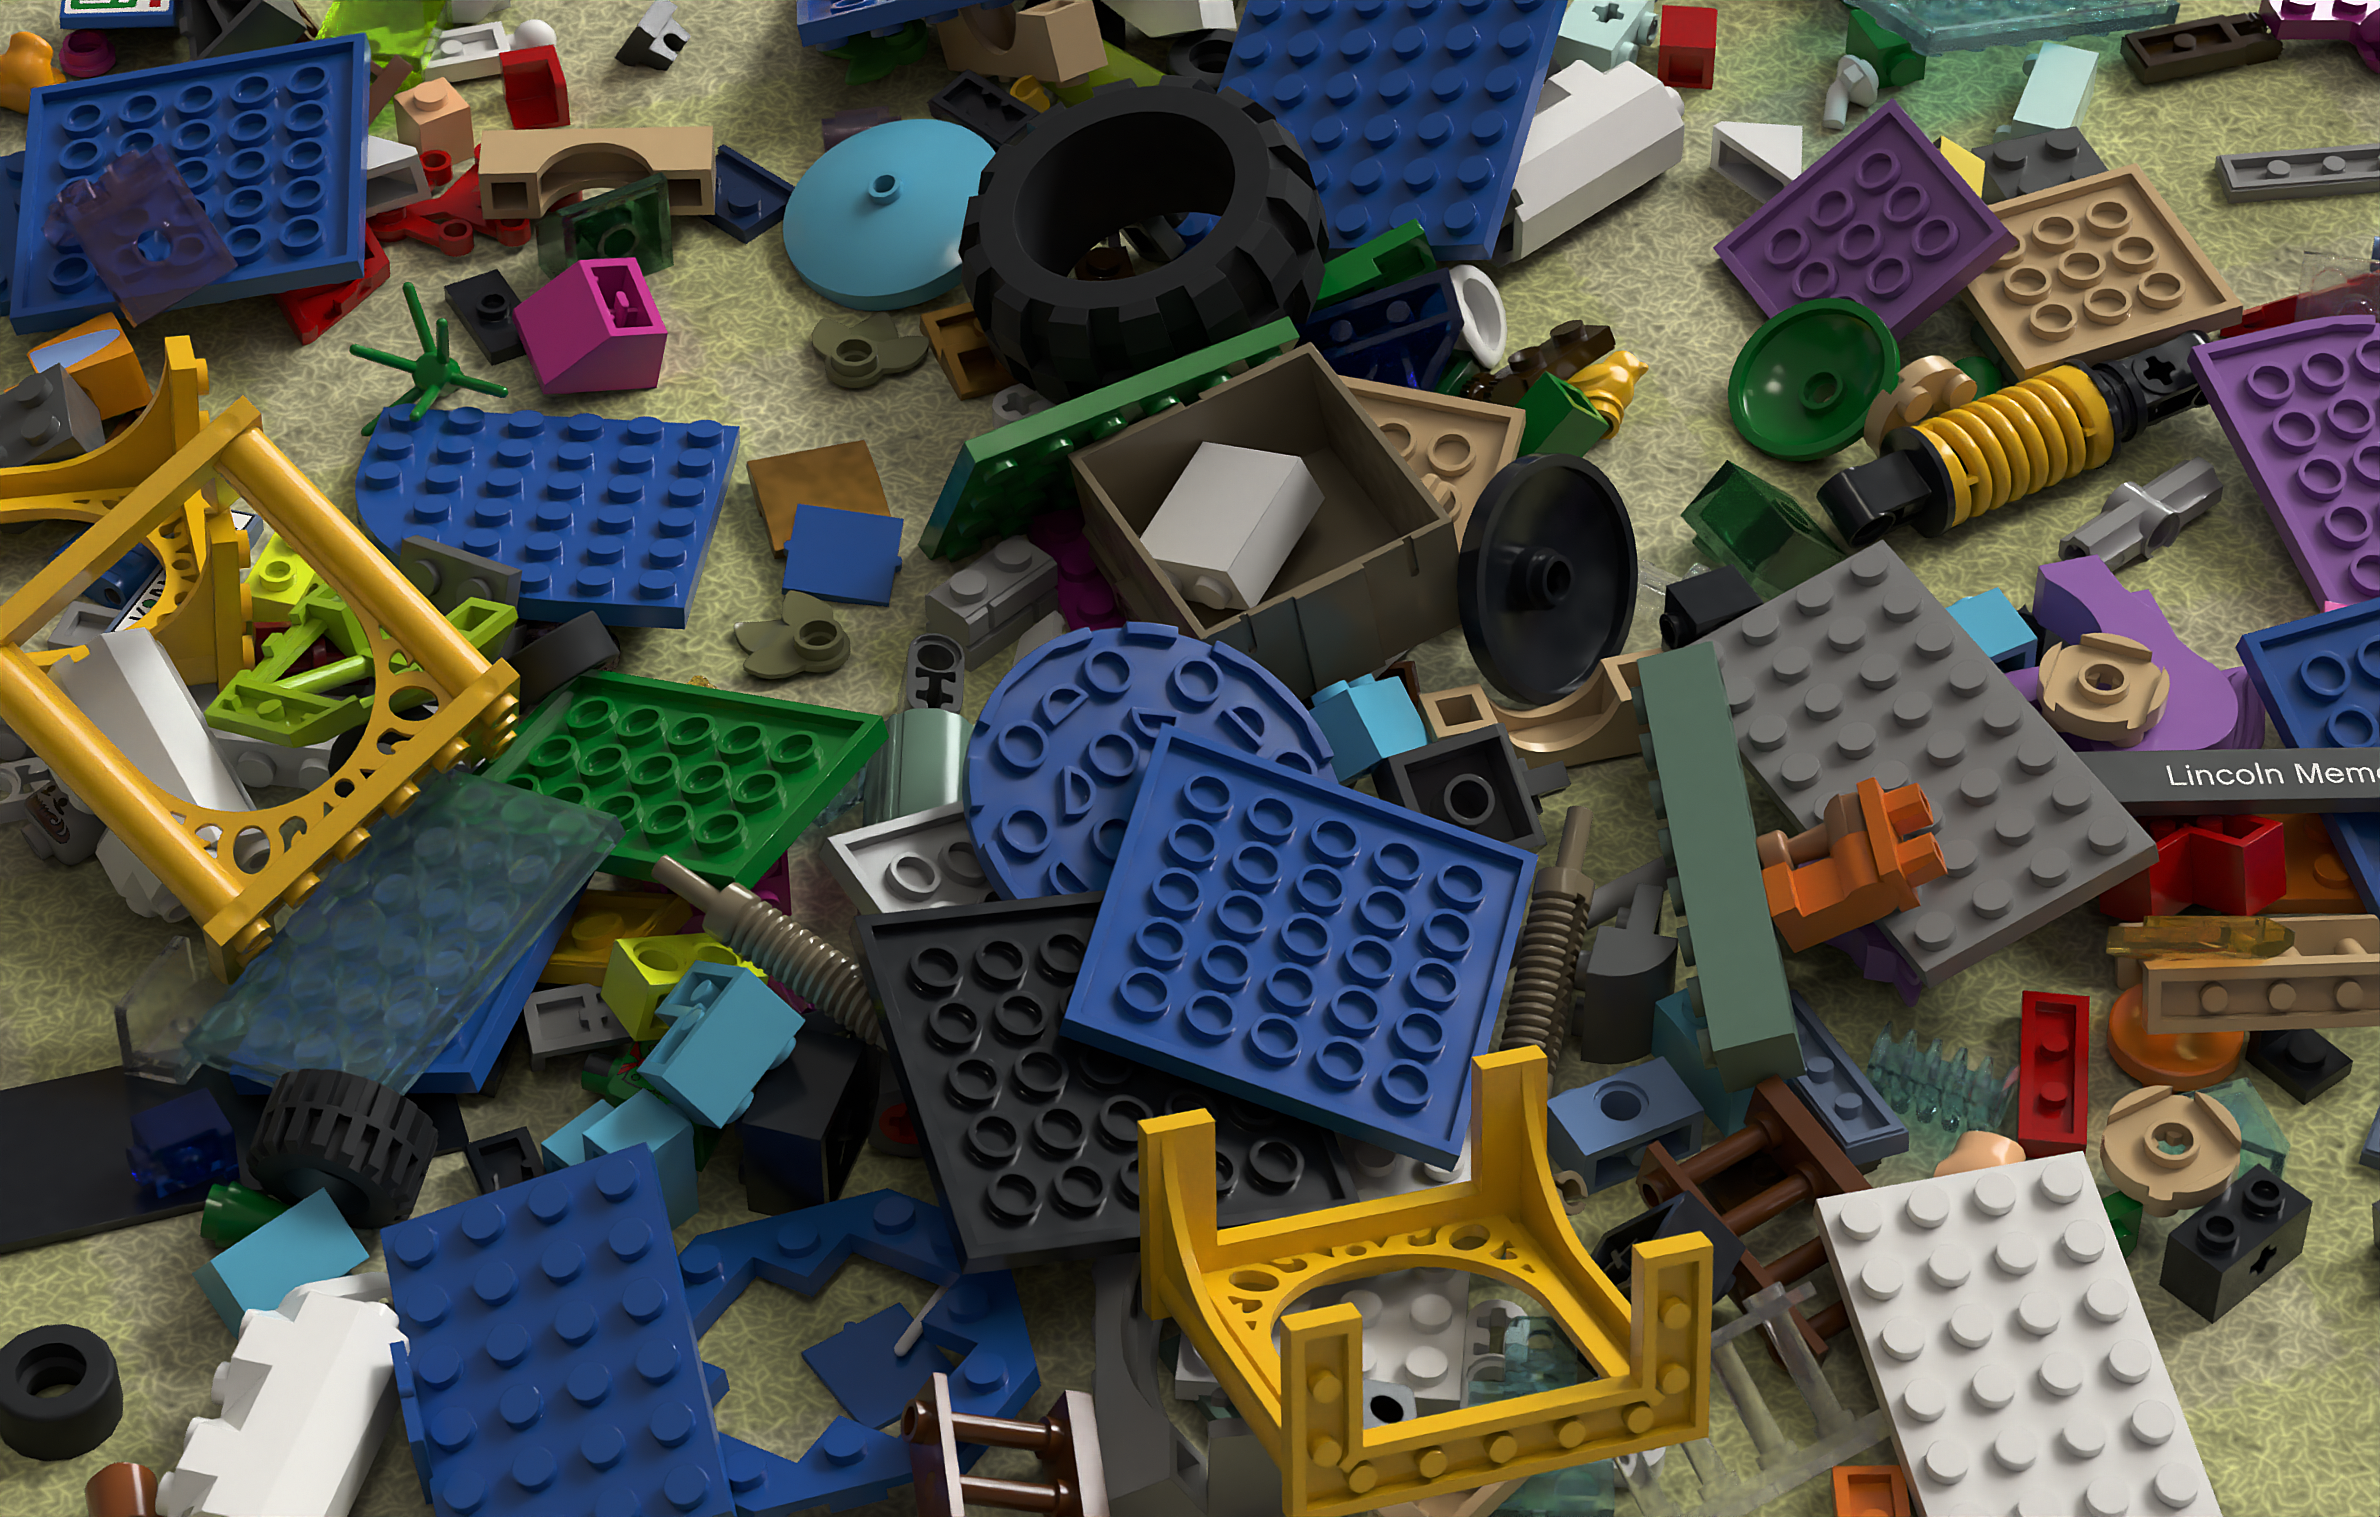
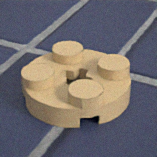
M1927 356L1910 363L1897 373L1904 381L1896 387L1893 393L1890 395L1882 389L1874 399L1864 424V440L1866 445L1875 452L1874 454L1879 459L1882 440L1889 431L1901 426H1918L1922 421L1934 417L1938 418L1944 412L1958 409L1960 406L1972 402L1977 392L1976 382L1942 356Z
M2089 633L2080 636L2079 645L2068 646L2061 650L2062 642L2052 646L2043 656L2039 666L2036 695L2042 707L2041 716L2056 732H2069L2086 739L2109 741L2115 746L2128 748L2141 743L2144 738V732L2155 727L2163 717L2170 688L2169 674L2165 667L2160 672L2159 668L2151 662L2153 652L2143 644L2120 635ZM2099 683L2111 685V690L2109 691L2096 688Z
M2156 1085L2131 1092L2113 1106L2108 1115L2107 1125L2102 1133L2100 1159L2107 1176L2120 1191L2130 1198L2141 1202L2144 1205L2143 1210L2147 1214L2167 1218L2175 1215L2179 1210H2189L2205 1206L2213 1198L2226 1191L2237 1180L2240 1167L2241 1131L2232 1114L2214 1098L2195 1091L2194 1099L2181 1095H2171L2173 1086ZM2164 1140L2171 1147L2183 1144L2186 1148L2183 1150V1154H2166L2158 1149V1142Z

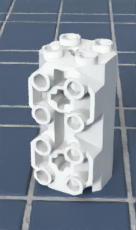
M1577 60L1569 67L1548 78L1541 90L1492 258L1487 261L1497 268H1501L1511 261L1513 263L1524 258L1681 162L1685 126L1681 117L1684 114L1685 107L1679 93L1671 87H1664L1662 81L1630 61H1625L1601 73L1582 60Z
M145 627L99 634L85 643L90 654L74 664L68 654L53 663L46 676L155 785L183 801L200 807L231 812L257 811L164 646L158 640L155 641L152 634ZM47 765L59 789L68 794L71 804L86 814L94 815L93 811ZM172 814L181 825L184 823L185 818ZM208 826L199 830L196 835L211 842V847L206 849V851L216 859L217 843L222 831L215 826ZM106 827L97 844L95 853L117 893L126 898L129 908L144 917H155L160 914L168 923L178 922L190 916V913L170 890ZM254 828L243 831L234 844L233 857L237 867L248 874L258 873L265 867L270 856V843L266 835Z
M301 1287L294 1291L288 1303L275 1310L261 1311L248 1309L240 1325L238 1345L232 1355L231 1363L223 1361L218 1366L214 1375L211 1399L214 1404L222 1406L221 1417L212 1420L195 1417L191 1420L185 1434L184 1453L176 1467L175 1473L166 1472L158 1486L155 1501L156 1513L166 1517H347L401 1403L389 1343L404 1340L407 1355H409L410 1346L408 1338L397 1330L399 1325L397 1314L382 1303H364L324 1294L308 1287Z

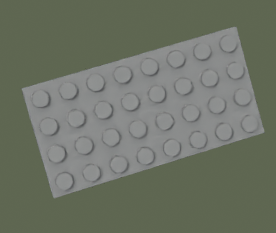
M1883 539L1685 646L1688 647L1713 641L1726 686L1741 763L1800 834L1823 823L1824 810L1829 800L1839 793L1840 796L1848 793L1858 792L1856 783L1875 777L1884 793L1916 782L1919 784L1930 804L1934 823L1903 835V839L1905 842L1932 832L1943 854L1948 874L1916 887L1921 906L1905 912H1901L1897 906L1892 913L1873 922L1928 989L2160 861L2157 845Z

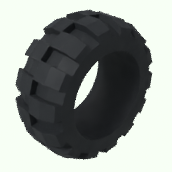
M1163 75L1158 85L1137 87L1134 81L1128 78L1093 87V98L1066 109L1060 101L1027 122V136L1016 146L1002 144L981 171L978 188L979 195L969 197L958 251L963 262L961 281L995 358L1014 379L1034 392L1037 391L1039 395L1055 405L1068 402L1289 316L1292 323L1306 324L1320 293L1326 271L1324 263L1330 244L1326 214L1309 164L1295 136L1277 123L1276 117L1254 100L1229 86H1226L1216 94L1211 86L1197 77ZM1195 212L1221 216L1219 222L1201 242L1176 260L1160 268L1120 280L1084 281L1067 278L1074 266L1090 249L1111 234L1131 224L1173 213Z

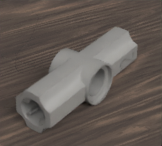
M2197 456L2191 461L2183 460L2143 487L2130 481L2121 484L2108 497L2101 514L2060 540L2058 556L2062 561L2097 554L2111 572L2140 553L2148 559L2153 558L2154 556L2150 553L2162 545L2167 548L2175 542L2183 525L2221 501L2223 484L2218 480L2214 466L2200 456Z

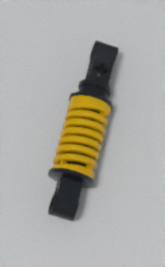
M2189 330L2169 342L2143 350L2139 354L2122 361L2108 359L2090 368L2081 360L2069 359L2064 361L2063 365L2036 375L2032 379L2021 381L2014 386L1999 390L1995 394H1990L1979 398L1977 401L1964 404L1958 409L1944 412L1938 418L1934 417L1922 421L1918 426H1901L1889 431L1882 440L1879 459L1862 466L1850 467L1837 473L1822 485L1817 492L1816 498L1850 548L1855 549L1866 546L1881 536L1907 525L1914 528L1924 538H1936L1948 532L1951 527L1965 522L1967 518L1983 515L1986 510L1990 511L2002 507L2005 502H2014L2021 499L2024 495L2039 492L2043 487L2056 485L2061 479L2073 478L2081 470H2098L2104 467L2105 464H2112L2120 455L2121 443H2126L2140 437L2146 427L2156 425L2165 419L2192 408H2201L2209 405L2187 363V359L2193 346L2213 341L2204 331Z

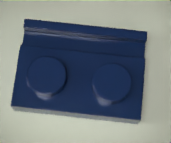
M723 144L717 148L718 155L715 156V215L697 216L746 245L784 219L786 206L795 186Z

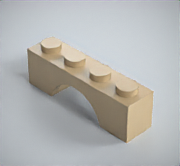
M1051 0L1016 13L1012 4L996 9L982 10L980 3L958 8L959 16L936 23L947 68L951 71L964 72L969 69L983 78L997 75L1000 82L1014 81L1025 75H1032L1040 84L1053 81L1056 84V88H1068L1087 82L1089 80L1088 72L1108 65L1092 0Z
M713 126L484 130L481 137L478 170L483 219L541 218L548 208L559 199L577 191L593 188H620L619 190H626L645 200L657 216L715 215L716 160Z
M1660 647L1600 659L1592 675L1580 688L1564 699L1547 706L1534 709L1504 707L1491 700L1484 692L1480 683L1419 695L1418 714L1433 743L1495 723H1504L1517 759L1524 757L1528 770L1562 760L1564 766L1568 767L1642 752L1639 734L1651 731L1649 724L1639 726L1630 688L1641 685L1637 659L1663 653Z

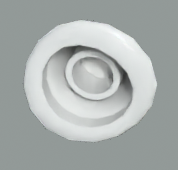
M1457 265L1448 272L1446 287L1432 295L1424 307L1423 328L1429 344L1436 347L1471 351L1483 367L1493 369L1501 360L1506 347L1507 323L1502 300L1498 290L1486 274L1471 265Z

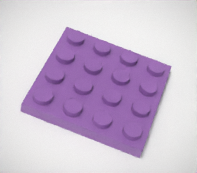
M1891 98L1715 245L1713 249L1770 319L1785 309L1806 301L1822 298H1841L1860 303L1875 312L1889 328L1896 343H1898L2017 245L2018 242L1894 98Z

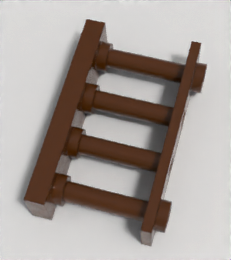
M1778 1074L1755 1085L1743 1120L1746 1127L1679 1165L1657 1140L1646 1147L1635 1182L1638 1185L1642 1200L1649 1209L1689 1190L1738 1239L1802 1201L1806 1204H1812L1814 1207L1816 1199L1874 1189ZM1758 1151L1770 1154L1788 1178L1721 1216L1697 1188L1698 1185ZM1820 1235L1765 1267H1762L1746 1248L1732 1271L1736 1276V1281L1727 1293V1296L1763 1338L1767 1351L1774 1363L1784 1371H1791L1805 1386L1817 1381L1829 1347L1824 1342L1852 1326L1842 1299L1806 1320L1782 1292L1783 1288L1829 1262Z
M933 1372L914 1399L907 1401L902 1412L900 1428L903 1441L909 1443L918 1517H965L963 1504L1040 1513L1044 1517H1110L1092 1393L1065 1390L1047 1415L1041 1417L1038 1422L952 1412L947 1375ZM955 1442L1034 1451L1036 1458L1040 1459L1042 1463L1044 1484L959 1474Z

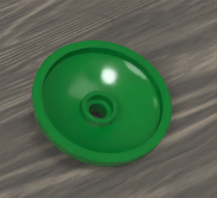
M1822 298L1806 301L1785 309L1764 323L1749 338L1734 363L1728 385V403L1736 427L1753 447L1770 457L1780 460L1811 461L1844 450L1864 436V424L1868 411L1881 390L1884 389L1891 395L1898 385L1899 376L1897 373L1900 372V355L1896 340L1889 328L1875 312L1851 300ZM1833 395L1829 400L1825 401L1826 398Z

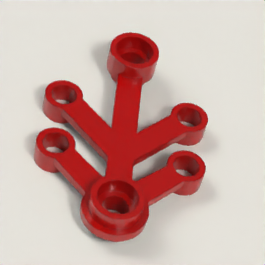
M481 143L474 148L475 164L440 198L423 200L388 212L376 213L375 216L366 218V222L378 241L396 242L409 236L439 247L445 255L452 257L464 256L474 249L473 229L497 238L498 242L504 246L517 247L526 244L531 239L530 218L483 219L478 177ZM430 150L419 156L430 191L435 187L448 184L453 179L452 158L449 153L442 150ZM577 191L559 199L547 211L556 213L575 204H581L583 201V191ZM438 219L448 220L441 225L432 222V220Z

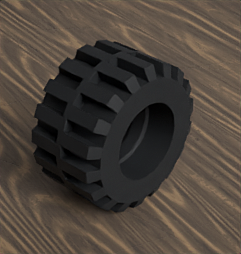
M306 1068L300 1069L299 1072L289 1071L282 1074L281 1079L276 1080L246 1155V1163L249 1165L248 1171L251 1176L260 1182L259 1185L287 1205L293 1207L324 1187L351 1228L383 1229L407 1221L412 1214L437 1147L439 1135L437 1129L432 1126L433 1121L429 1116L418 1109L416 1104L396 1091L355 1074L329 1069Z

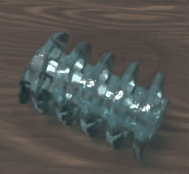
M1889 1021L1884 1026L1871 1052L1866 1078L1884 1101L1890 1096L1893 1112L1905 1115L1916 1104L1917 1119L1926 1124H1930L1941 1113L1943 1130L1950 1133H1956L1966 1122L1967 1132H1991L2000 1126L2015 1091L2019 1074L2018 1066L2011 1065L2002 1078L1998 1080L1993 1078V1057L1985 1056L1973 1071L1968 1069V1048L1961 1046L1948 1062L1943 1060V1039L1935 1037L1923 1053L1917 1050L1918 1030L1910 1028L1901 1041L1895 1043L1892 1041L1893 1021Z

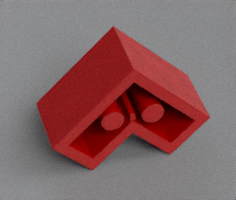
M2252 814L2138 816L2135 820L2156 843L2160 861L2099 894L2100 913L2127 920L2128 923L2166 922L2168 918L2193 903L2221 911L2223 916L2231 919L2254 917L2260 913V910L2287 894L2283 823Z

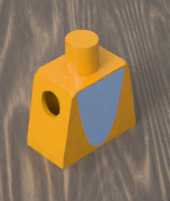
M113 312L100 314L32 348L27 353L34 373H41L60 362L99 408L101 421L146 406L153 397L135 351ZM19 384L14 385V386H12V387H10V388H7V389L3 390L4 393L7 392V391H9V390H11V389H13L14 387L18 386Z

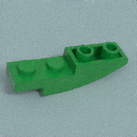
M1416 218L1324 264L1326 271L1320 293L1307 323H1293L1300 336L1294 349L1309 342L1316 344L1342 336L1396 313L1390 298L1391 295L1439 272L1426 233Z

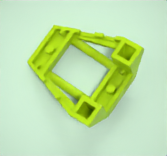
M325 582L301 599L288 613L292 625L284 635L282 633H271L264 641L261 649L265 657L252 672L250 669L240 670L203 714L208 727L294 749L325 743L352 728L369 723L375 694L362 699L352 695L342 701L316 695L367 677L375 678L372 652L360 623L350 608ZM470 597L445 616L490 663L497 659L519 618L515 606ZM382 628L379 629L383 640L391 638ZM322 633L347 657L346 659L276 681ZM396 653L389 663V669L395 676L407 671L424 672L415 662L410 668H407L406 660L401 653ZM403 690L390 699L389 708L393 714L436 699L433 695L423 690Z

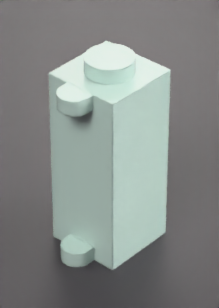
M2044 41L2039 54L2032 53L2026 56L2022 70L2029 77V80L2012 119V126H1999L1993 136V143L2077 126L2080 129L2093 95L2099 53Z

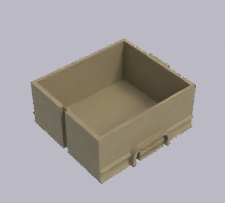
M1312 342L1199 393V401L1185 407L1182 402L1175 404L1067 455L1085 519L1082 533L1090 543L1088 555L1112 587L1120 616H1125L1127 622H1149L1178 627L1179 635L1199 640L1211 646L1217 640L1225 643L1267 669L1299 701L1339 681L1345 680L1348 684L1359 677L1386 666L1385 660L1461 625L1457 593L1460 554L1453 520ZM1202 442L1300 457L1325 497L1257 606L1246 611L1228 607L1214 609L1204 603L1182 599L1140 541L1141 536Z

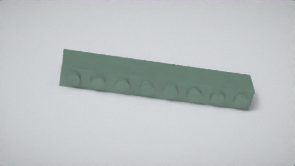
M1713 641L1637 659L1641 685L1630 688L1639 726L1649 724L1651 731L1639 734L1648 772L1658 770L1660 779L1649 781L1648 785L1657 820L1668 818L1669 827L1658 830V837L1666 867L1677 866L1679 876L1667 878V884L1676 918L1687 916L1688 926L1677 928V935L1685 966L1691 967L1696 965L1698 976L1687 978L1686 982L1695 1018L1706 1016L1708 1027L1696 1030L1704 1067L1706 1070L1718 1067L1726 1094L1753 1088L1775 1074H1778L1782 1080L1807 1075L1776 925L1771 917L1761 872L1764 868L1756 844L1757 835L1726 686Z

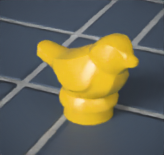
M1624 350L1614 352L1603 363L1594 364L1582 369L1566 381L1580 389L1609 424L1610 427L1599 439H1612L1617 435L1624 418V409L1631 404L1634 397V385L1648 371L1646 363L1639 362L1633 354Z

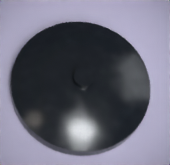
M1534 453L1517 458L1501 469L1487 484L1472 510L1464 532L1459 555L1457 577L1458 607L1469 651L1487 681L1499 693L1518 703L1539 706L1553 704L1580 688L1592 675L1600 659L1621 654L1630 631L1636 606L1638 559L1635 537L1627 509L1609 478L1597 466L1579 456L1563 453Z

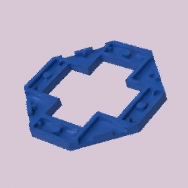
M889 1188L700 1234L677 1256L697 1342L756 1276L813 1297L853 1252L949 1288L921 1320L925 1341L966 1356L963 1362L947 1379L952 1412L1013 1419L1041 1386L1037 1364L1011 1269L962 1275L940 1207ZM702 1361L713 1409L730 1390L724 1369ZM840 1415L837 1416L797 1463L718 1431L737 1517H788L791 1513L829 1504L832 1514L889 1499L887 1489L914 1482L909 1443L903 1441L901 1434L896 1438ZM955 1442L959 1474L966 1475L990 1446Z

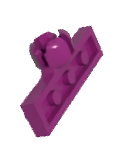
M2261 0L2258 12L2277 40L2349 41L2356 46L2359 56L2366 66L2376 74H2380V0Z

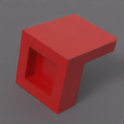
M1662 5L1657 79L1662 81L1665 87L1712 89L1716 51L1717 9Z
M554 44L499 53L503 96L513 129L535 130L571 125L567 84Z

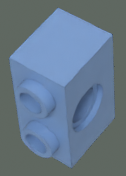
M1661 1056L1638 1066L1626 1067L1612 1076L1578 1089H1568L1557 1097L1547 1100V1151L1562 1171L1571 1170L1577 1172L1586 1184L1588 1195L1637 1177L1646 1147L1657 1140L1675 1162L1701 1152L1705 1110L1664 1056Z

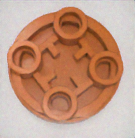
M2143 982L2126 990L2113 1004L2107 1027L2109 1051L2116 1063L2126 1073L2140 1081L2143 1088L2156 1085L2173 1086L2171 1095L2176 1094L2178 1091L2201 1090L2221 1082L2238 1068L2244 1031L2147 1034L2142 1027Z

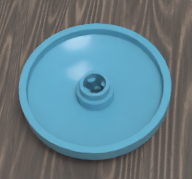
M907 119L889 122L866 129L840 142L822 155L805 172L787 203L783 219V239L796 272L811 289L821 296L842 306L863 311H887L917 305L940 296L962 283L961 273L963 267L958 251L968 200L971 196L979 195L978 188L981 171L995 155V151L982 137L973 131L957 124L933 119Z

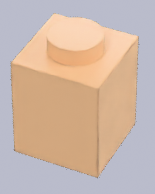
M444 77L421 83L415 88L393 95L398 143L416 147L418 156L430 150L445 151L450 154L452 165L474 157L475 147L470 105Z

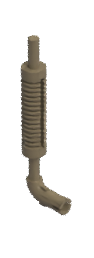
M1570 806L1567 810L1555 867H1545L1536 874L1531 897L1532 903L1529 906V915L1526 920L1527 926L1524 929L1525 936L1521 943L1520 959L1516 966L1515 982L1509 999L1510 1006L1506 1012L1505 1029L1502 1032V1041L1499 1045L1500 1052L1537 1045L1548 1057L1547 1100L1551 1098L1553 1076L1557 1070L1558 1053L1561 1050V1040L1564 1037L1563 1029L1567 1023L1568 1006L1571 1003V994L1574 990L1573 983L1577 961L1584 943L1583 936L1586 933V924L1589 919L1588 913L1591 910L1596 886L1594 880L1581 873L1594 815L1593 811L1583 806ZM1571 1170L1552 1174L1566 1215L1580 1214L1585 1209V1203L1581 1201L1566 1203V1201L1588 1197L1587 1187L1583 1178L1577 1172Z
M667 854L657 861L652 870L651 877L706 913L702 924L705 934L726 948L731 947L733 953L736 955L741 954L745 961H751L754 967L763 969L764 974L767 976L772 975L774 977L773 980L778 983H784L786 989L794 990V994L798 997L803 996L804 1001L808 1004L813 1003L815 1005L814 1008L819 1011H825V1015L829 1018L834 1017L836 1023L839 1025L844 1024L846 1026L845 1029L850 1032H856V1036L860 1039L865 1038L867 1040L866 1043L870 1046L877 1045L878 1051L890 1059L858 963L854 964L851 958L848 956L844 957V954L839 950H833V946L827 942L823 943L821 938L813 936L812 932L808 929H803V926L799 923H792L790 917L787 915L782 916V912L776 908L772 909V905L768 902H761L759 896L741 884L733 882L720 891Z

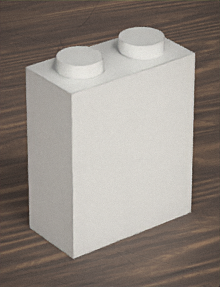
M1202 442L1141 536L1140 541L1182 599L1204 603L1214 609L1228 607L1246 611L1257 606L1325 497L1300 457Z

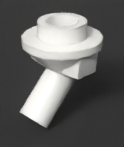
M1845 55L1838 61L1836 80L1829 87L1826 96L1822 122L1824 128L1844 129L1849 102L1869 107L1876 101L1879 79L1874 68L1866 60H1860L1853 55Z

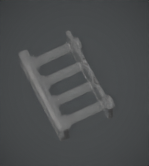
M1780 1281L1742 1301L1748 1314L1711 1333L1710 1363L1761 1455L1755 1459L1761 1472L1741 1482L1735 1470L1730 1473L1727 1472L1709 1437L1679 1443L1703 1486L1697 1490L1703 1504L1683 1514L1677 1501L1672 1504L1668 1502L1642 1452L1612 1458L1643 1517H1742L1893 1435L1892 1429L1880 1408L1857 1421L1850 1408L1845 1411L1842 1410L1788 1310L1817 1294L1811 1281L1786 1293ZM1761 1324L1764 1325L1818 1424L1812 1428L1818 1442L1801 1451L1798 1450L1793 1439L1785 1441L1731 1340ZM1599 1375L1588 1382L1602 1380Z

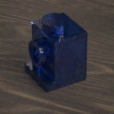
M207 1087L130 1116L134 1142L133 1146L126 1148V1157L130 1170L138 1185L150 1184L158 1199L179 1190L196 1186L202 1181L223 1174L227 1182L240 1178L234 1130Z

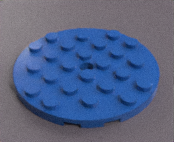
M1126 622L1123 628L1090 631L1089 627H1084L1058 636L1029 653L1003 677L990 695L974 724L966 748L962 773L964 816L977 859L991 886L1002 901L1102 891L1107 888L1162 722L1338 784L1336 774L1330 762L1334 757L1332 748L1319 725L1305 706L1280 680L1250 657L1217 640L1211 646L1199 640L1179 635L1178 627L1149 622Z

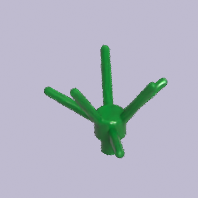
M405 282L402 289L424 354L419 356L416 361H412L359 344H352L349 348L353 356L412 374L415 386L389 407L400 404H413L420 399L409 416L413 423H417L422 419L437 397L448 396L461 388L499 398H505L508 395V389L504 386L465 376L458 363L449 357L448 322L445 318H439L436 321L435 346L421 303L411 282ZM381 413L362 428V436L368 437L373 434Z

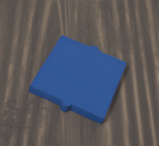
M798 504L791 540L784 543L783 553L788 558L782 584V595H786L788 591L793 590L824 601L889 607L895 573L902 570V558L898 556L904 519Z
M900 1302L857 1324L852 1321L845 1323L842 1332L801 1352L803 1360L852 1420L878 1431L901 1420L907 1401L914 1399L933 1372L944 1373L948 1379L956 1370L935 1344L925 1341L923 1332L906 1355L897 1356L895 1354L894 1346L914 1321V1318Z
M404 1340L389 1343L408 1440L426 1505L433 1504L429 1478L434 1476L414 1378Z

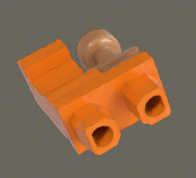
M1875 777L1856 783L1858 792L1848 793L1840 796L1838 793L1831 798L1824 810L1823 823L1791 839H1788L1786 834L1780 830L1756 838L1758 852L1764 867L1761 872L1771 917L1794 953L1881 919L1892 913L1897 906L1901 912L1921 906L1916 887L1948 874L1943 854L1932 832L1904 842L1903 835L1934 823L1930 804L1917 782L1884 793ZM1825 858L1818 862L1799 868V864Z

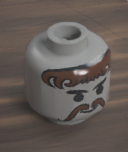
M53 779L25 800L24 812L29 824L20 829V831L40 860L44 861L51 855H54L62 864L73 866L96 852L97 844L107 826L95 814H86L76 809L69 801L68 794L62 792Z

